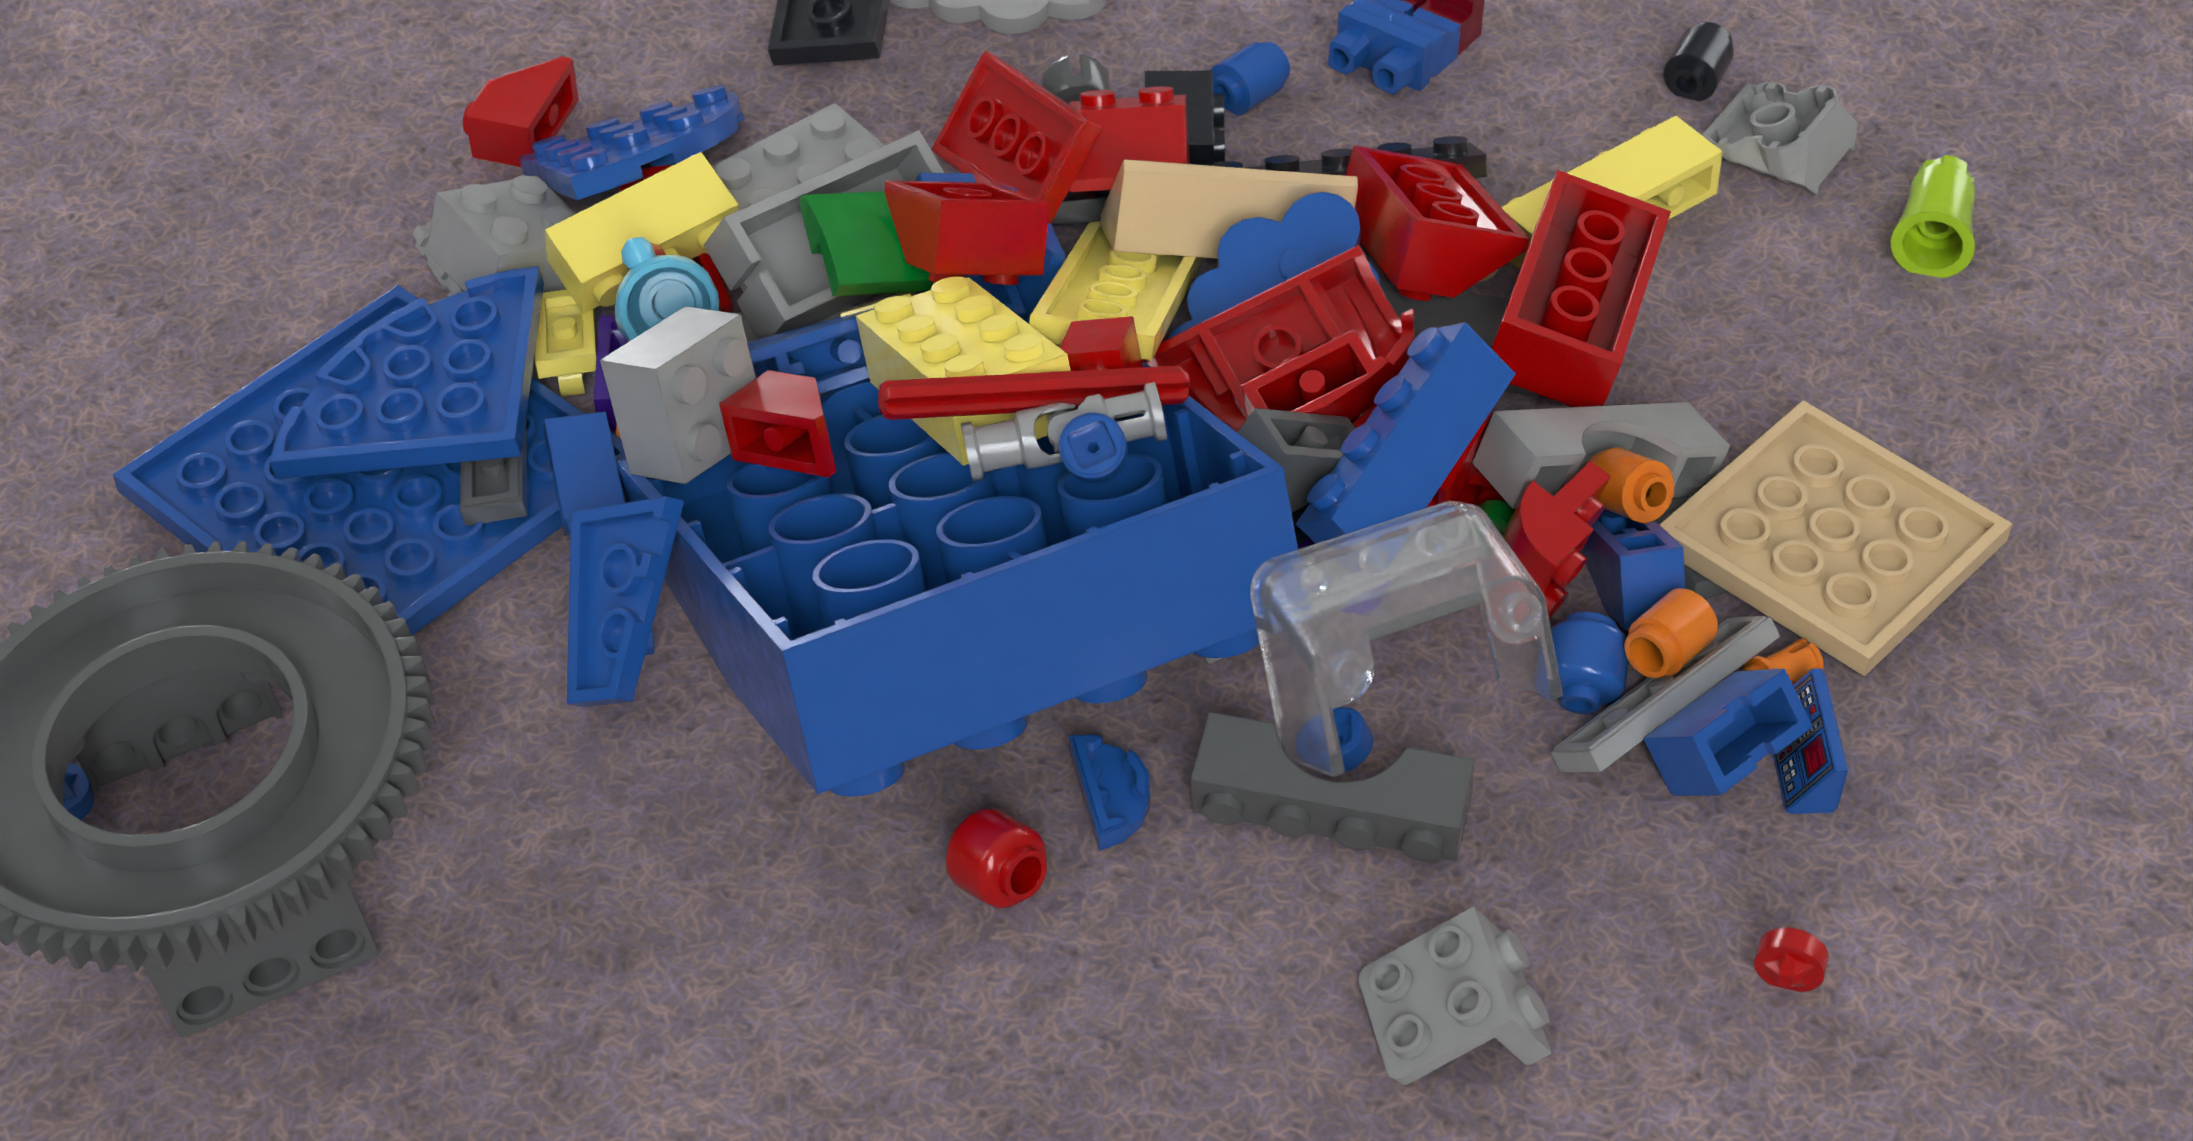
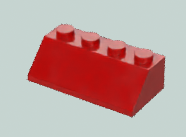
M1353 145L1345 176H1356L1358 181L1355 211L1358 214L1360 223V242L1366 248L1365 251L1380 266L1381 272L1386 274L1399 294L1419 301H1430L1433 295L1454 298L1527 250L1530 238L1462 164Z

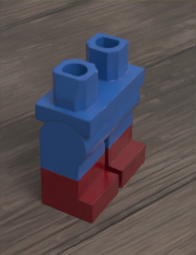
M1354 0L1351 5L1347 4L1338 13L1337 35L1329 44L1328 64L1331 69L1346 75L1355 71L1359 66L1372 71V81L1376 84L1377 88L1393 95L1405 86L1421 92L1429 84L1430 77L1439 74L1481 35L1485 0Z

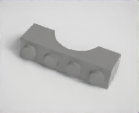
M1689 402L1494 411L1472 463L1512 509H1515L1525 490L1533 480L1554 496L1586 466L1594 454L1619 447L1664 463L1670 469L1674 478L1673 498H1682L1685 496L1692 497L1717 475L1730 445Z

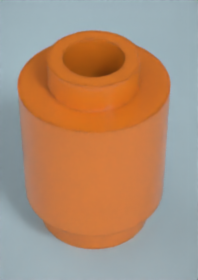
M1619 447L1600 451L1594 454L1587 462V464L1590 461L1594 462L1611 476L1598 499L1605 505V510L1639 523H1648L1658 519L1668 509L1674 495V478L1670 469L1664 463Z
M1684 588L1673 589L1632 623L1624 644L1626 657L1630 664L1644 676L1660 678L1662 676L1674 675L1715 639L1718 632L1716 615L1710 604L1696 592Z

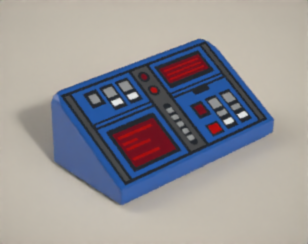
M1811 669L1793 686L1813 727L1777 754H1772L1784 809L1790 814L1835 812V809L1838 808L1848 773L1826 673H1823L1822 669Z

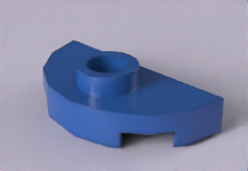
M1095 734L1069 735V752L1098 849L1101 851L1123 843L1141 828L1149 812V772L1138 754L1132 750H1128L1127 754L1119 747L1104 744L1102 736Z

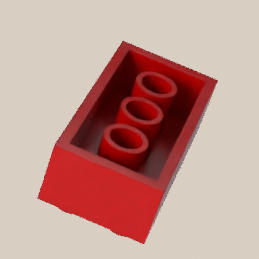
M1560 170L1556 171L1491 347L1516 373L1509 383L1510 385L1518 386L1556 400L1569 407L1605 405L1622 365L1671 211Z

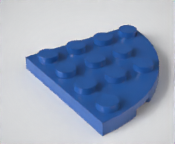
M724 85L709 87L693 93L692 98L694 102L684 106L673 107L672 102H663L639 110L641 119L620 124L618 118H613L591 124L586 127L588 136L568 141L565 135L542 139L532 144L533 154L519 157L525 176L537 175L551 190L575 200L610 190L643 178L640 167L643 164L650 162L652 167L677 164L730 137L739 129L738 122L744 121L739 98L736 93L726 92Z
M539 266L503 271L465 281L467 291L446 297L430 305L427 304L424 297L381 319L340 349L315 374L318 385L305 399L301 407L292 406L284 419L269 461L276 479L520 457L544 289V281Z

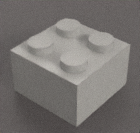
M537 175L518 176L513 180L484 185L470 184L461 189L436 193L426 253L463 291H467L465 281L503 271L539 266L544 281L543 292L565 290V286L547 261L545 229L576 213Z
M685 306L600 360L630 474L686 484L731 453L719 403L756 379L740 314Z

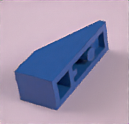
M874 308L748 342L756 378L768 370L816 378L819 394L869 378L856 315L874 310Z
M1603 510L1599 518L1591 526L1593 531L1581 553L1588 558L1586 565L1605 610L1624 630L1629 631L1632 623L1669 591L1677 588L1685 589L1683 546L1655 520L1648 523H1639L1608 510Z

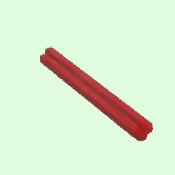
M1179 366L887 380L879 386L878 407L880 413L888 420L1009 414L1057 403L1074 404L1076 408L1071 410H1077L1087 396L1100 394L1104 399L1132 394L1143 391L1144 385L1151 382L1156 383L1161 405L1181 404L1188 399L1190 380L1188 373Z

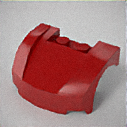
M1357 245L1161 342L1152 361L1145 359L1143 361L1150 367H1181L1189 375V396L1236 432L1239 431L1254 408L1348 417L1351 421L1375 404V396L1381 387L1397 376L1410 358L1407 352L1415 339L1414 308L1402 313L1400 319L1382 291L1364 252Z

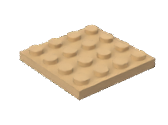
M1804 400L1659 524L1683 546L1685 565L1768 617H1771L1800 637L1808 639V642H1813L1818 648L1863 676H1866L2008 540L2012 523Z

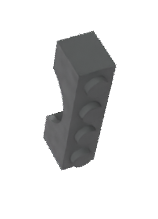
M1209 712L1191 776L1193 813L1203 814L1209 820L1222 825H1235L1241 821L1268 826L1276 833L1287 837H1302L1306 834L1333 838L1340 844L1357 850H1365L1376 846L1403 851L1408 857L1421 862H1434L1440 858L1457 861L1472 798L1474 759L1407 747L1394 764L1373 777L1354 782L1328 781L1304 772L1287 757L1279 743L1274 723Z

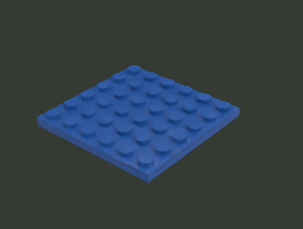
M398 284L113 473L117 491L186 545L192 544L196 553L207 552L212 542H220L223 551H232L239 541L247 543L250 552L257 553L265 543L273 545L277 556H281L292 547L297 549L302 562L311 555L317 554L320 555L325 569L335 562L341 564L346 577L355 573L359 574L366 589L375 586L379 589L384 603L388 601L393 603L398 617L405 619L412 636L562 527L544 438V419L585 413L531 377L527 407V516L486 523L481 521L476 522L474 525L465 526L460 512L461 462L276 479L269 463L276 437L291 407H301L305 399L318 385L315 374L340 349L363 331L389 314L419 299ZM610 431L616 462L626 459L621 439Z

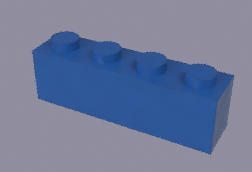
M1466 322L1440 328L1430 327L1414 339L1407 352L1410 358L1397 376L1381 387L1374 399L1377 406L1365 424L1356 428L1345 439L1341 447L1343 456L1332 472L1321 478L1307 496L1309 505L1296 525L1348 575L1384 571L1516 374Z

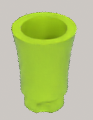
M1944 155L1937 160H1926L1919 167L1917 175L1911 183L1903 215L1891 236V250L1894 258L1901 267L1910 273L1948 278L1964 270L1974 256L1975 242L1972 228L1973 206L1976 194L1974 178L1968 173L1967 163L1958 157Z

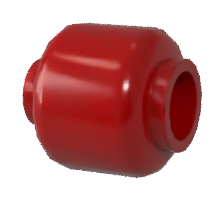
M981 809L966 817L952 833L945 855L947 873L955 886L994 908H1011L1033 896L1042 885L1047 871L1046 845L1040 834L1033 828L998 809Z

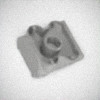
M1765 82L1757 85L1747 83L1702 136L1722 150V158L1727 161L1741 164L1755 172L1768 175L1782 183L1793 185L1817 195L1819 185L1848 150L1854 151L1858 123L1839 103L1836 89L1832 86L1816 85L1794 93L1787 91L1786 86L1782 83Z

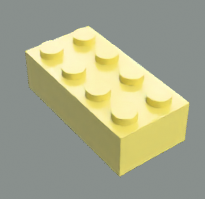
M949 277L939 280L932 285V290L912 297H889L876 303L874 310L856 315L870 382L878 390L880 384L887 380L1070 371L1066 352L969 277ZM1015 413L919 418L912 420L964 466L969 464L960 423L971 422L974 427L1014 419ZM1047 415L1039 417L1035 423L1036 440L1047 436Z

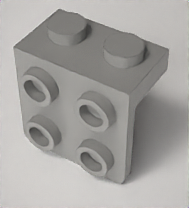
M1473 906L1368 964L1361 970L1358 978L1359 985L1387 1074L1400 1085L1410 1084L1493 1038L1501 1042L1525 1065L1533 1064L1552 1054L1542 1027L1549 1023V1015L1538 993L1527 984L1523 970L1529 967V959L1520 940L1511 930L1508 929L1501 932Z

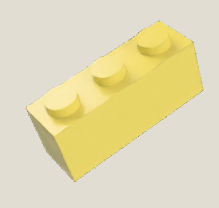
M699 152L545 229L547 261L583 314L600 305L608 307L616 304L618 287L628 273V267L623 263L621 250L627 240L644 237L649 242L660 246L666 255H681L692 259L702 253L708 254L704 247L705 242L724 217L738 211V203L702 152Z

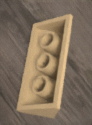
M1123 160L1100 214V223L1113 251L1218 258L1217 250L1220 240L1231 226L1243 219L1255 217L1271 219L1281 223L1285 213L1292 204L1308 194L1319 192L1336 194L1350 202L1355 209L1358 181L1356 176Z

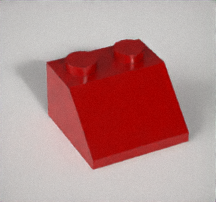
M1172 87L1142 88L1138 90V97L1115 99V91L1093 90L1080 93V101H1070V106L1103 129L1069 192L1111 190L1123 160L1190 164L1186 95H1173Z
M885 180V197L906 263L928 271L929 281L937 282L949 277L966 278V275H983L982 280L988 283L1016 285L1019 284V275H1043L1050 202L994 183Z

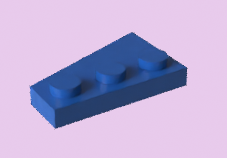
M666 496L571 512L567 668L568 705L590 707L633 702L684 500Z

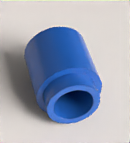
M1272 42L1250 43L1211 68L1213 70V93H1224V110H1228L1235 115H1242L1283 88L1285 81L1290 75L1288 58L1284 51Z

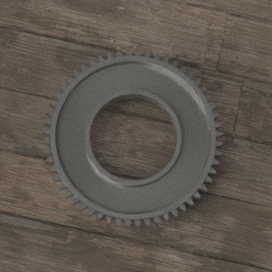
M239 541L232 551H223L220 542H212L207 552L196 553L193 545L190 544L185 545L181 555L169 557L166 550L162 549L158 550L154 561L143 563L138 556L130 559L129 568L118 572L111 565L104 568L103 578L91 582L86 577L78 579V589L70 594L60 590L54 592L55 602L46 609L36 605L31 607L29 610L32 618L24 625L12 622L7 626L11 636L4 642H0V941L2 944L8 946L16 941L23 954L29 957L40 949L50 964H55L63 956H67L73 968L79 970L88 961L96 962L101 972H109L115 963L126 964L130 972H138L141 965H143L180 1037L212 1027L380 955L349 882L356 878L354 869L362 860L372 862L377 857L373 849L379 840H390L393 837L394 833L390 826L394 818H405L408 814L403 800L404 797L417 795L420 790L414 774L426 772L428 768L422 751L432 749L433 741L428 728L435 726V718L430 708L435 703L429 687V683H431L416 640L414 636H411L405 619L398 617L391 601L383 602L379 589L375 586L366 589L362 577L357 573L346 577L342 565L337 562L325 569L320 555L313 554L302 562L297 549L292 547L281 556H277L273 545L265 543L257 553L250 552L247 543ZM270 683L281 689L293 701L294 714L291 733L282 755L271 772L246 797L206 821L166 833L129 835L95 828L79 820L64 808V777L70 759L75 756L86 777L89 778L93 791L98 792L101 791V785L119 780L148 767H151L152 771L165 766L163 761L209 742H214L217 745L227 741L226 737L231 733L272 716H276L277 720L283 718Z

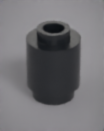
M1702 22L1690 27L1683 33L1663 70L1664 81L1671 92L1676 96L1695 101L1706 100L1714 94L1734 56L1733 42L1728 31L1719 24Z

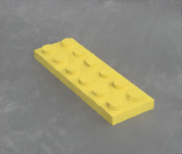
M1100 221L1089 222L1031 313L1029 324L1060 348L1072 321L1133 316L1142 361L1143 359L1152 361L1204 258L1113 251Z

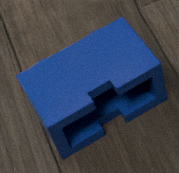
M1785 668L1735 671L1643 739L1669 792L1673 796L1722 795L1758 768L1756 763L1768 754H1777L1813 726Z

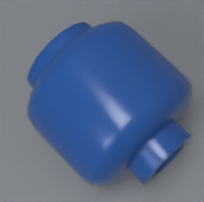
M1576 612L1568 615L1565 620L1551 627L1547 634L1540 674L1543 688L1553 698L1560 700L1562 708L1577 714H1592L1597 712L1600 706L1609 705L1617 701L1626 688L1629 661L1625 654L1624 644L1627 636L1617 627L1615 621L1603 614Z

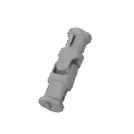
M1156 383L1145 384L1141 392L1104 399L1100 394L1087 396L1075 411L1071 410L1076 408L1074 404L1057 403L1016 411L1014 419L974 427L971 422L960 423L973 482L983 480L985 472L1024 464L1030 470L1062 463L1063 461L1059 453L1061 433L1072 419L1085 413H1101L1113 420L1143 414V417L1117 422L1124 433L1126 441L1152 436L1157 442L1167 440L1165 420ZM1047 415V437L1053 445L1055 452L1053 455L1043 452L1035 437L1034 426L1041 416Z

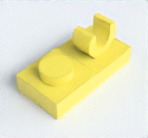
M567 289L543 292L535 348V364L538 379L558 376L561 397L586 394L583 380L584 373L596 371V309L594 308L583 314Z

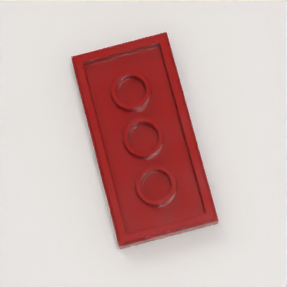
M985 50L932 146V151L959 172L973 173L978 183H994L1017 188V191L1050 202L1048 223L1051 224L1103 128L1002 58Z

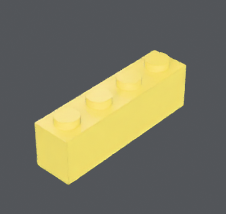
M1675 115L1653 128L1645 129L1639 135L1615 148L1600 153L1594 159L1567 173L1671 211L1669 219L1717 194L1723 151ZM1553 180L1521 197L1512 199L1501 207L1530 239ZM1526 251L1510 262L1520 269Z

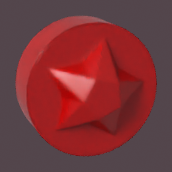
M1778 928L1768 931L1761 937L1754 960V967L1761 979L1769 985L1797 992H1808L1822 984L1829 960V953L1826 946L1817 937L1806 931L1796 928Z

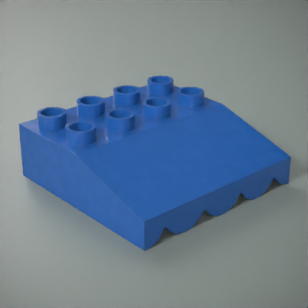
M1142 361L1143 367H1150L1148 364ZM870 378L830 390L821 398L837 471L830 477L735 461L730 453L688 483L681 484L630 474L627 460L617 461L627 503L666 496L684 500L664 579L730 689L817 794L831 791L837 795L855 797L879 792L890 787L902 777L905 771V761L950 744L976 750L1003 745L1018 737L1025 730L1027 715L1072 698L1086 703H1108L1124 699L1138 692L1147 682L1146 670L1191 653L1206 658H1226L1245 653L1262 642L1265 637V625L1308 610L1284 468L1190 396L1181 404L1161 405L1167 440L1157 442L1152 436L1128 441V454L1123 468L1113 478L1101 483H1087L1078 480L1068 472L1063 462L1030 470L1024 464L991 470L984 473L983 480L973 482L969 464L963 466L912 419L888 420L880 413L878 407L879 390L871 384ZM1136 414L1122 418H1117L1114 420L1116 422H1120L1124 420L1143 417L1144 415ZM1047 436L1037 439V443L1043 452L1048 455L1055 454L1053 445L1049 442Z

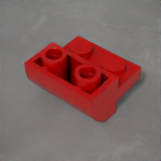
M1592 461L1581 469L1554 496L1533 480L1525 490L1487 564L1484 583L1488 600L1498 617L1508 627L1518 633L1535 617H1538L1545 623L1556 613L1569 594L1564 588L1574 580L1588 560L1581 551L1593 531L1591 526L1605 508V505L1598 499L1611 478L1609 474Z

